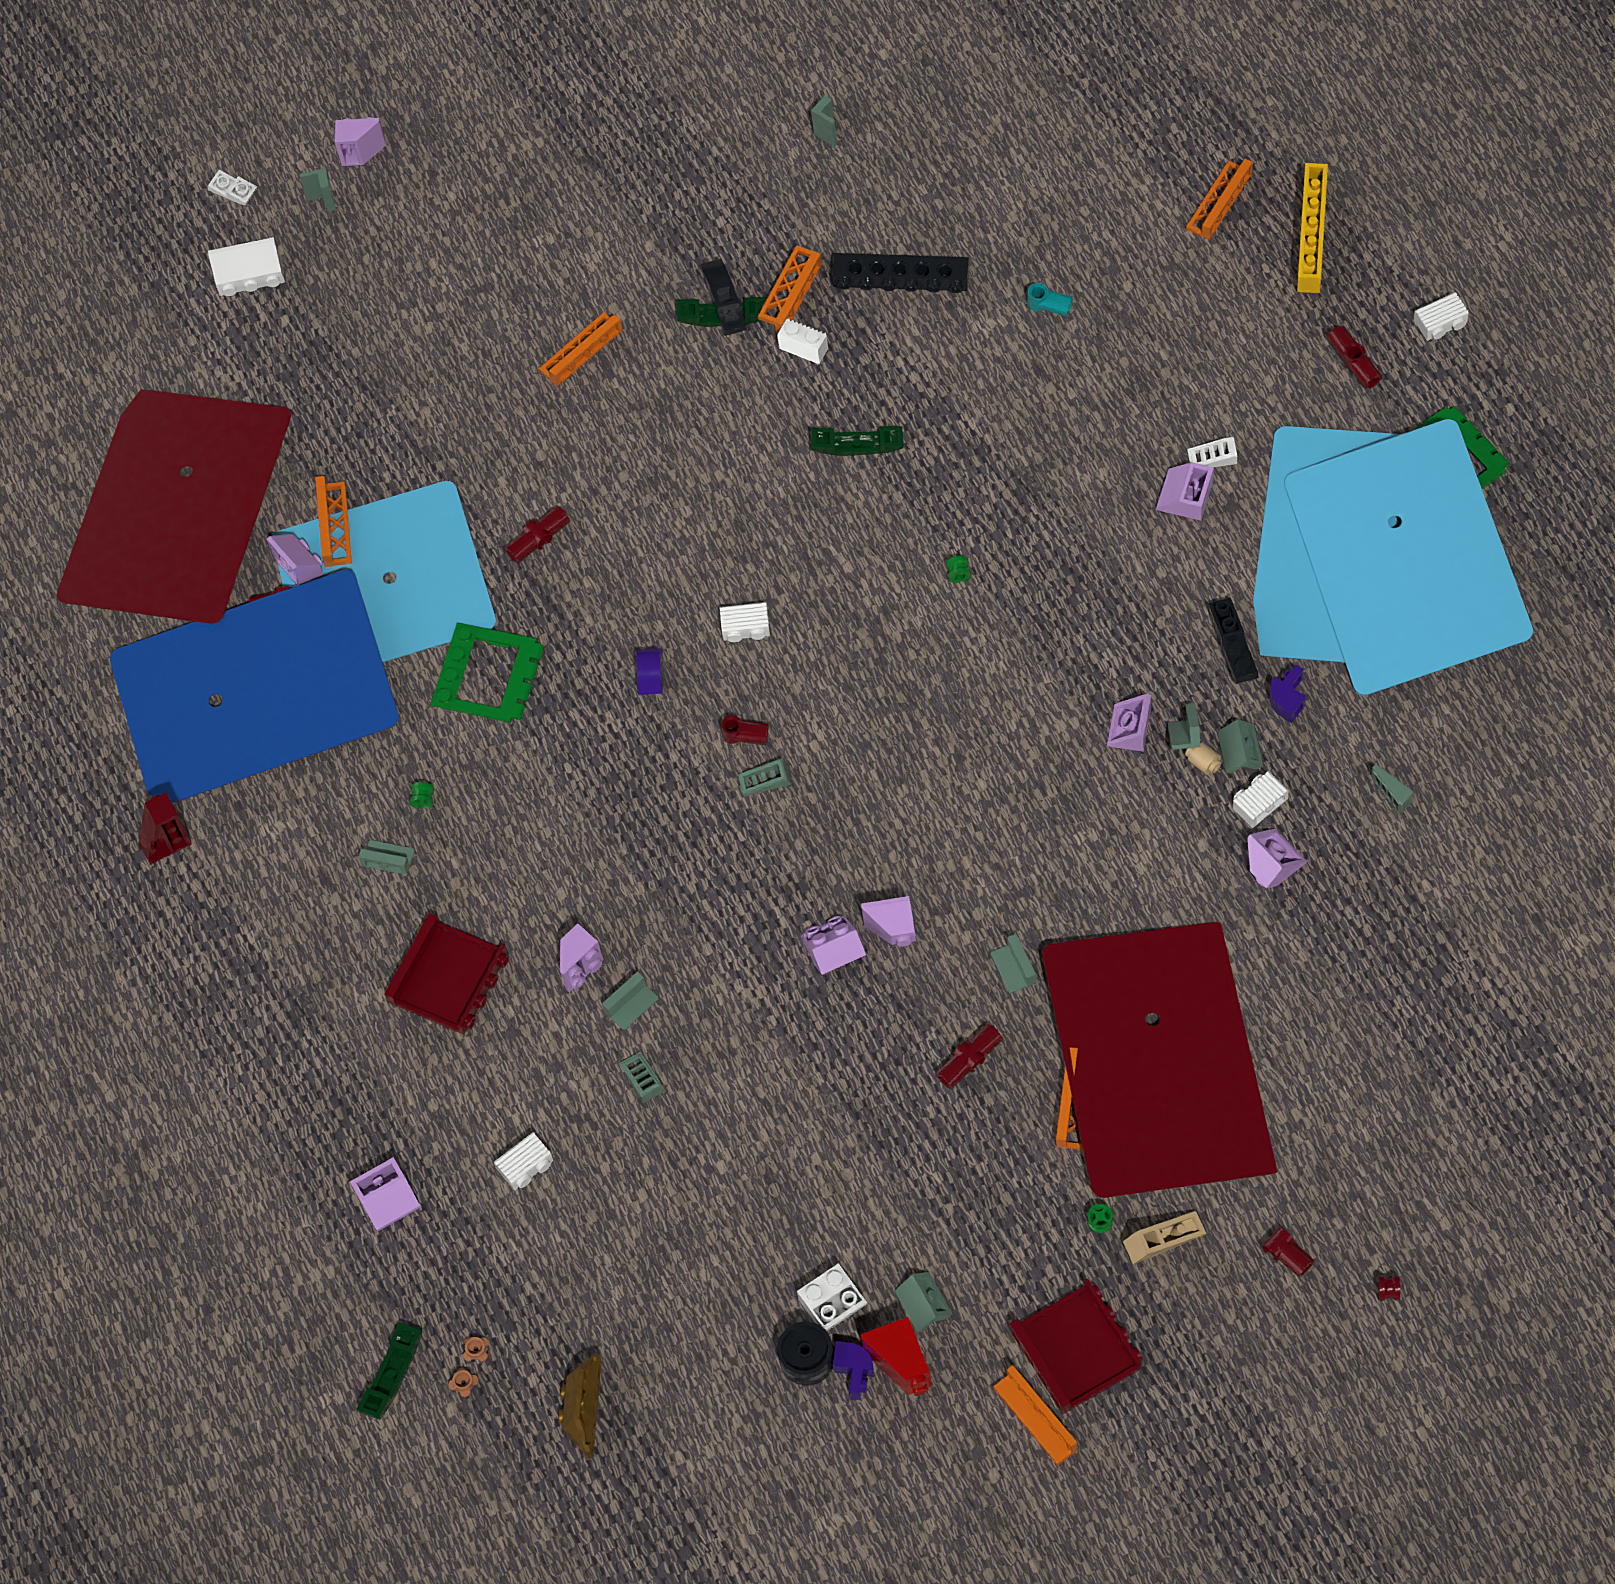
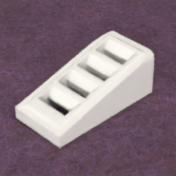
M1234 437L1220 439L1187 449L1190 463L1209 467L1237 464ZM1224 449H1228L1229 453L1225 454ZM1214 451H1219L1218 457H1215ZM1205 452H1209L1210 459L1206 460ZM1200 453L1201 462H1197L1196 454Z

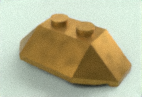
M599 1353L591 1355L567 1376L566 1385H562L561 1400L565 1401L564 1409L559 1411V1425L563 1426L565 1433L587 1458H593L602 1364Z

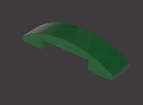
M767 297L744 298V303H739L746 325L762 321L758 319V315ZM699 299L677 300L678 322L702 327L722 326L714 304H700Z
M880 427L877 432H834V428H811L812 451L836 456L882 454L897 451L904 447L903 427Z
M401 1322L398 1323L389 1342L390 1348L371 1387L366 1389L356 1409L357 1412L378 1420L384 1416L396 1397L413 1360L422 1336V1330Z

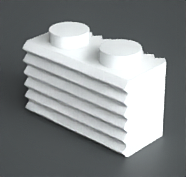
M1456 292L1415 310L1414 322L1427 341L1433 338L1440 339L1446 332L1452 329L1459 330L1468 321V310Z
M786 319L777 335L779 349L820 364L828 350L826 333L822 334V331L818 332L814 328L810 329V327L802 326L798 322L794 323L790 319Z
M766 602L720 607L724 641L739 642L743 638L760 640L770 635Z
M1269 771L1264 775L1259 774L1253 779L1248 789H1241L1236 793L1233 798V809L1254 828L1288 799L1289 790Z
M532 1132L494 1161V1164L513 1190H516L518 1187L523 1188L527 1186L537 1172H545L551 1166L553 1158L550 1151Z

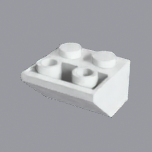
M839 1263L797 1291L798 1299L810 1317L826 1331L867 1305L866 1300Z

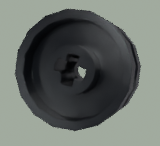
M807 1321L794 1323L783 1331L778 1340L777 1353L781 1370L785 1376L792 1382L805 1386L818 1384L826 1379L833 1369L834 1360L831 1337L827 1331L820 1325Z

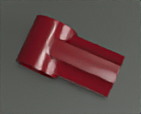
M729 715L721 723L722 738L729 744L744 742L766 745L769 724L743 721L737 716ZM730 728H736V729H737V730L734 731V732H729V731H727V730L730 729Z
M1281 1227L1261 1245L1264 1252L1272 1254L1275 1261H1281L1299 1278L1314 1263V1259L1297 1246L1293 1237Z

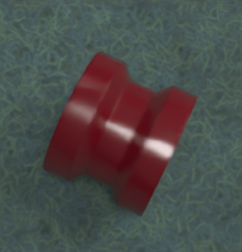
M1378 1275L1379 1301H1385L1387 1298L1400 1301L1399 1275H1393L1392 1278Z

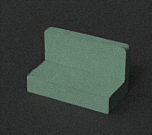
M824 96L811 110L814 135L836 147L837 135L832 99Z
M326 168L301 173L300 178L307 200L324 198L327 211L336 210L334 195Z
M1195 703L1185 704L1186 721L1168 722L1172 749L1200 747V730Z
M1237 719L1218 731L1226 773L1231 774L1243 766L1251 769H1259L1263 766L1254 724Z
M370 840L367 850H360L359 860L364 867L408 875L415 850L410 847Z
M1016 934L1007 937V946L991 952V957L1010 994L1037 983L1036 973Z
M636 972L606 999L602 1006L604 1012L622 1030H626L655 1004L659 998L646 986L644 977Z
M929 1272L912 1274L895 1290L917 1332L924 1331L934 1321L945 1320L952 1315L950 1308Z

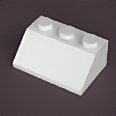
M274 237L208 251L216 287L220 296H233L236 292L241 291L252 292L265 286L276 287L280 283L285 282L282 261Z

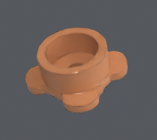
M485 1337L466 1338L464 1341L466 1352L463 1354V1358L468 1362L471 1360L486 1361L488 1358L486 1353L487 1346L489 1345L488 1339Z
M459 1368L448 1385L451 1390L460 1392L462 1397H468L471 1394L470 1390L474 1385L478 1384L479 1379L476 1375H471L465 1368Z

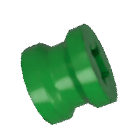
M954 556L946 561V568L950 571L948 578L951 583L968 581L972 577L971 570L968 569L969 560L967 557Z
M425 782L412 784L410 791L413 795L410 798V806L416 809L431 808L433 806L431 796L434 794V786Z
M1096 1204L1090 1208L1088 1212V1225L1092 1231L1105 1233L1111 1229L1113 1213L1108 1206Z

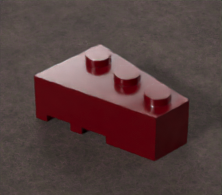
M167 793L155 795L144 803L139 844L150 865L192 845Z

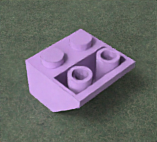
M367 117L365 119L347 118L335 120V145L342 166L364 165L386 146L379 118Z
M1191 462L1168 469L1156 510L1201 521L1213 485L1214 468Z
M835 916L829 919L828 923L810 927L806 930V933L800 935L816 968L822 975L866 955L856 929L845 916Z
M579 924L575 925L560 940V973L565 989L570 992L573 989L580 988L585 982V977L590 972L595 973L599 970L603 961L598 941Z
M394 1157L350 1181L377 1232L421 1208Z

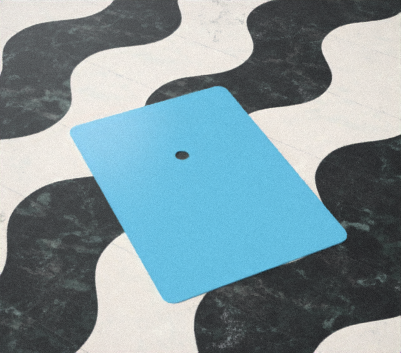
M1445 419L1292 472L1286 477L1285 487L1347 669L1357 693L1368 695L1525 642L1531 638L1533 627L1461 431L1454 420ZM1391 517H1400L1402 524L1398 528H1391L1388 525Z
M1283 426L1276 430L1272 448L1253 598L1260 655L1345 662L1285 487V479L1292 472L1402 434ZM1393 516L1388 521V525L1391 528H1398L1402 524V519L1398 516Z
M442 481L349 509L351 564L325 567L321 551L319 519L271 533L272 536L294 534L298 540L303 539L310 549V554H316L322 561L323 565L321 568L324 573L322 577L342 570H349L354 573L382 662L451 642L457 623L492 629L496 623V617L455 484L450 481ZM343 511L332 514L330 517L337 521L343 515ZM337 527L332 533V537L339 541L345 534V531ZM339 547L333 553L334 559L346 558L347 554L344 549ZM278 564L282 586L296 587L297 585ZM388 572L396 574V580L391 584L383 581V576Z

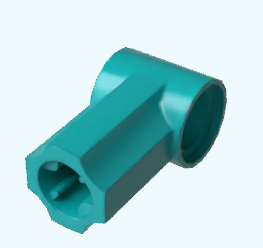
M1034 283L1028 288L1027 304L1031 310H1046L1067 317L1072 306L1073 297L1048 290L1042 283Z

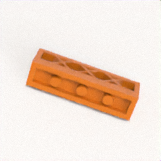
M1244 159L1241 165H1238L1228 160L1187 224L1186 230L1208 240L1211 239L1252 175V161ZM1229 169L1236 170L1233 178L1228 180L1227 172ZM1227 185L1222 195L1218 197L1217 188ZM1217 202L1211 212L1207 213L1206 205ZM1206 218L1202 224V229L1194 226L1196 221Z
M797 245L794 248L758 315L759 320L775 325L776 333H779L786 319L793 320L822 266L820 253ZM799 254L809 257L807 262L797 265L796 258ZM797 271L798 279L788 282L786 279L787 275ZM787 289L789 292L788 297L778 300L777 293ZM778 307L780 311L777 318L766 315L769 309Z
M603 312L539 367V371L558 387L623 330L621 319L615 314L609 317ZM605 320L606 322L597 329V326ZM569 350H572L569 354H567V355L565 356V353H566V352H568ZM556 364L549 371L547 370L551 365Z
M325 476L315 477L321 551L325 567L351 564L352 553L345 481L327 484ZM341 489V495L335 501L328 497V491ZM335 508L343 511V515L337 521L330 517L331 512ZM337 527L345 531V534L339 541L332 537V533ZM341 547L346 551L347 557L334 559L333 553Z
M1070 1047L1073 1073L1075 1074L1078 1048ZM1065 1066L1056 1145L1060 1148L1083 1150L1082 1143L1067 1142L1068 1134L1076 1128L1079 1130L1078 1123L1071 1116L1074 1104L1072 1105V1094ZM1071 1120L1074 1125L1069 1128Z
M1013 1365L1007 1369V1376L994 1385L993 1389L1054 1463L1059 1466L1078 1451L1077 1441Z

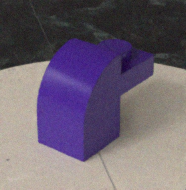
M648 647L637 651L636 664L639 695L662 694L663 649Z
M1295 665L1291 671L1287 670L1281 680L1274 677L1270 685V704L1272 709L1290 723L1299 715L1306 702V696L1295 690L1303 680L1304 669L1298 665Z
M836 1341L833 1360L834 1373L852 1375L849 1390L850 1398L852 1400H861L862 1393H867L868 1378H864V1376H875L872 1358L867 1350L860 1345Z

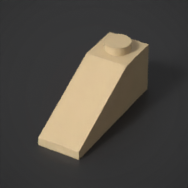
M1194 1211L1139 1230L1125 1239L1123 1243L1132 1263L1136 1264L1201 1237L1206 1232L1197 1212Z

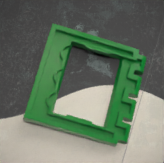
M1456 406L1450 410L1445 407L1413 429L1416 430L1445 419L1454 420L1459 426L1467 448L1487 468L1486 471L1477 476L1481 489H1484L1506 473L1505 467L1510 465V462L1500 452L1492 455L1497 449L1485 436L1477 439L1482 433L1470 420L1462 423L1467 417Z
M457 623L430 706L511 723L512 719L521 721L525 705L517 702H527L532 685L524 681H534L539 665L531 662V660L540 662L545 646L537 643L536 638ZM475 640L484 641L495 646L519 649L500 708L456 699Z

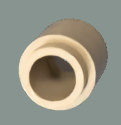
M1204 742L1200 743V747L1188 748L1185 753L1188 761L1206 775L1210 772L1214 774L1221 766V756Z

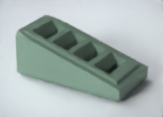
M782 758L738 774L743 796L792 784L787 764ZM777 770H780L781 777L777 778ZM769 772L772 780L768 781L766 773ZM757 775H761L762 784L758 783ZM752 777L754 786L749 788L747 778Z
M1375 764L1372 767L1371 777L1401 814L1412 802L1413 791Z
M641 1051L619 1063L643 1103L665 1092L663 1085ZM637 1060L641 1061L640 1064L631 1068L630 1070L627 1067L628 1065L634 1063ZM644 1067L646 1069L641 1073L633 1076V1073L640 1070L641 1068ZM649 1074L650 1077L639 1083L637 1082V1080ZM653 1081L654 1084L642 1090L641 1087Z

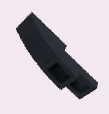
M722 259L701 264L700 268L725 336L747 330L737 294Z
M1231 597L1208 603L1212 622L1229 673H1232L1235 683L1238 684L1259 678L1258 670L1245 640L1244 630Z

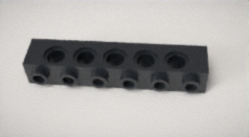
M834 253L833 287H838L842 290L852 287L861 288L862 290L882 288L885 291L905 289L908 292L927 290L936 293L944 290L952 293H961L962 291H968L969 257Z

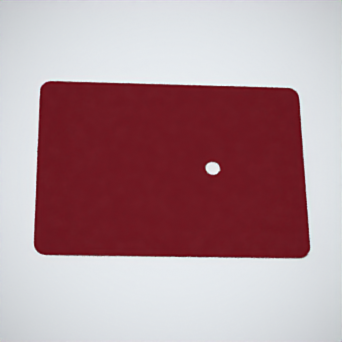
M141 389L120 416L57 590V599L65 604L208 624L219 622L223 618L291 419L289 409L279 406ZM183 467H191L193 472L190 476L182 477L180 475V470Z
M1220 922L1053 943L1044 948L1042 953L1090 1185L1096 1196L1108 1198L1264 1176L1278 1172ZM1147 1014H1157L1160 1022L1156 1026L1148 1025L1145 1021ZM1070 1047L1078 1048L1075 1074L1073 1072Z

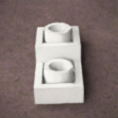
M218 170L209 183L208 190L236 203L246 205L257 190V186L239 176L235 179L225 172Z

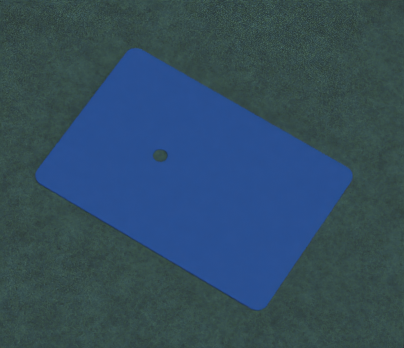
M342 570L227 610L223 618L217 623L192 622L117 648L110 656V663L147 794L153 797L167 793L171 803L391 728L397 723L399 718L356 576L349 570ZM215 694L222 697V703L217 707L209 704L210 697Z

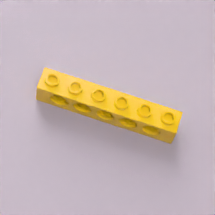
M1305 163L1297 292L1320 293L1328 164Z

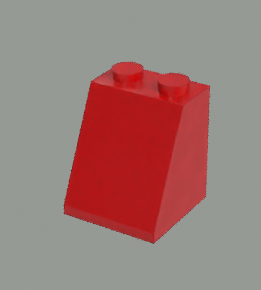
M909 1317L860 1334L862 1346L870 1354L872 1361L907 1395L914 1394V1396H920L928 1392V1388L932 1387L930 1371Z

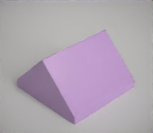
M1147 693L1114 705L1107 742L1108 747L1144 752L1151 713L1150 694Z

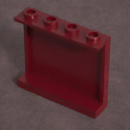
M429 913L384 993L386 1000L392 1005L465 1035L467 1029L471 1030L476 1021L475 1014L478 1009H482L485 1006L488 990L496 986L498 981L497 974L500 968H505L509 961L507 947L503 943L501 947L495 946L440 923L438 916Z
M1088 1279L1084 1280L1085 1286L1024 1321L1020 1322L1016 1319L1009 1323L1011 1334L1062 1415L1141 1370V1360H1143L1139 1350L1136 1347L1132 1348L1127 1341L1129 1336L1122 1325L1118 1327L1114 1321L1116 1316L1110 1305L1105 1306L1100 1299L1103 1296L1096 1284L1092 1285Z

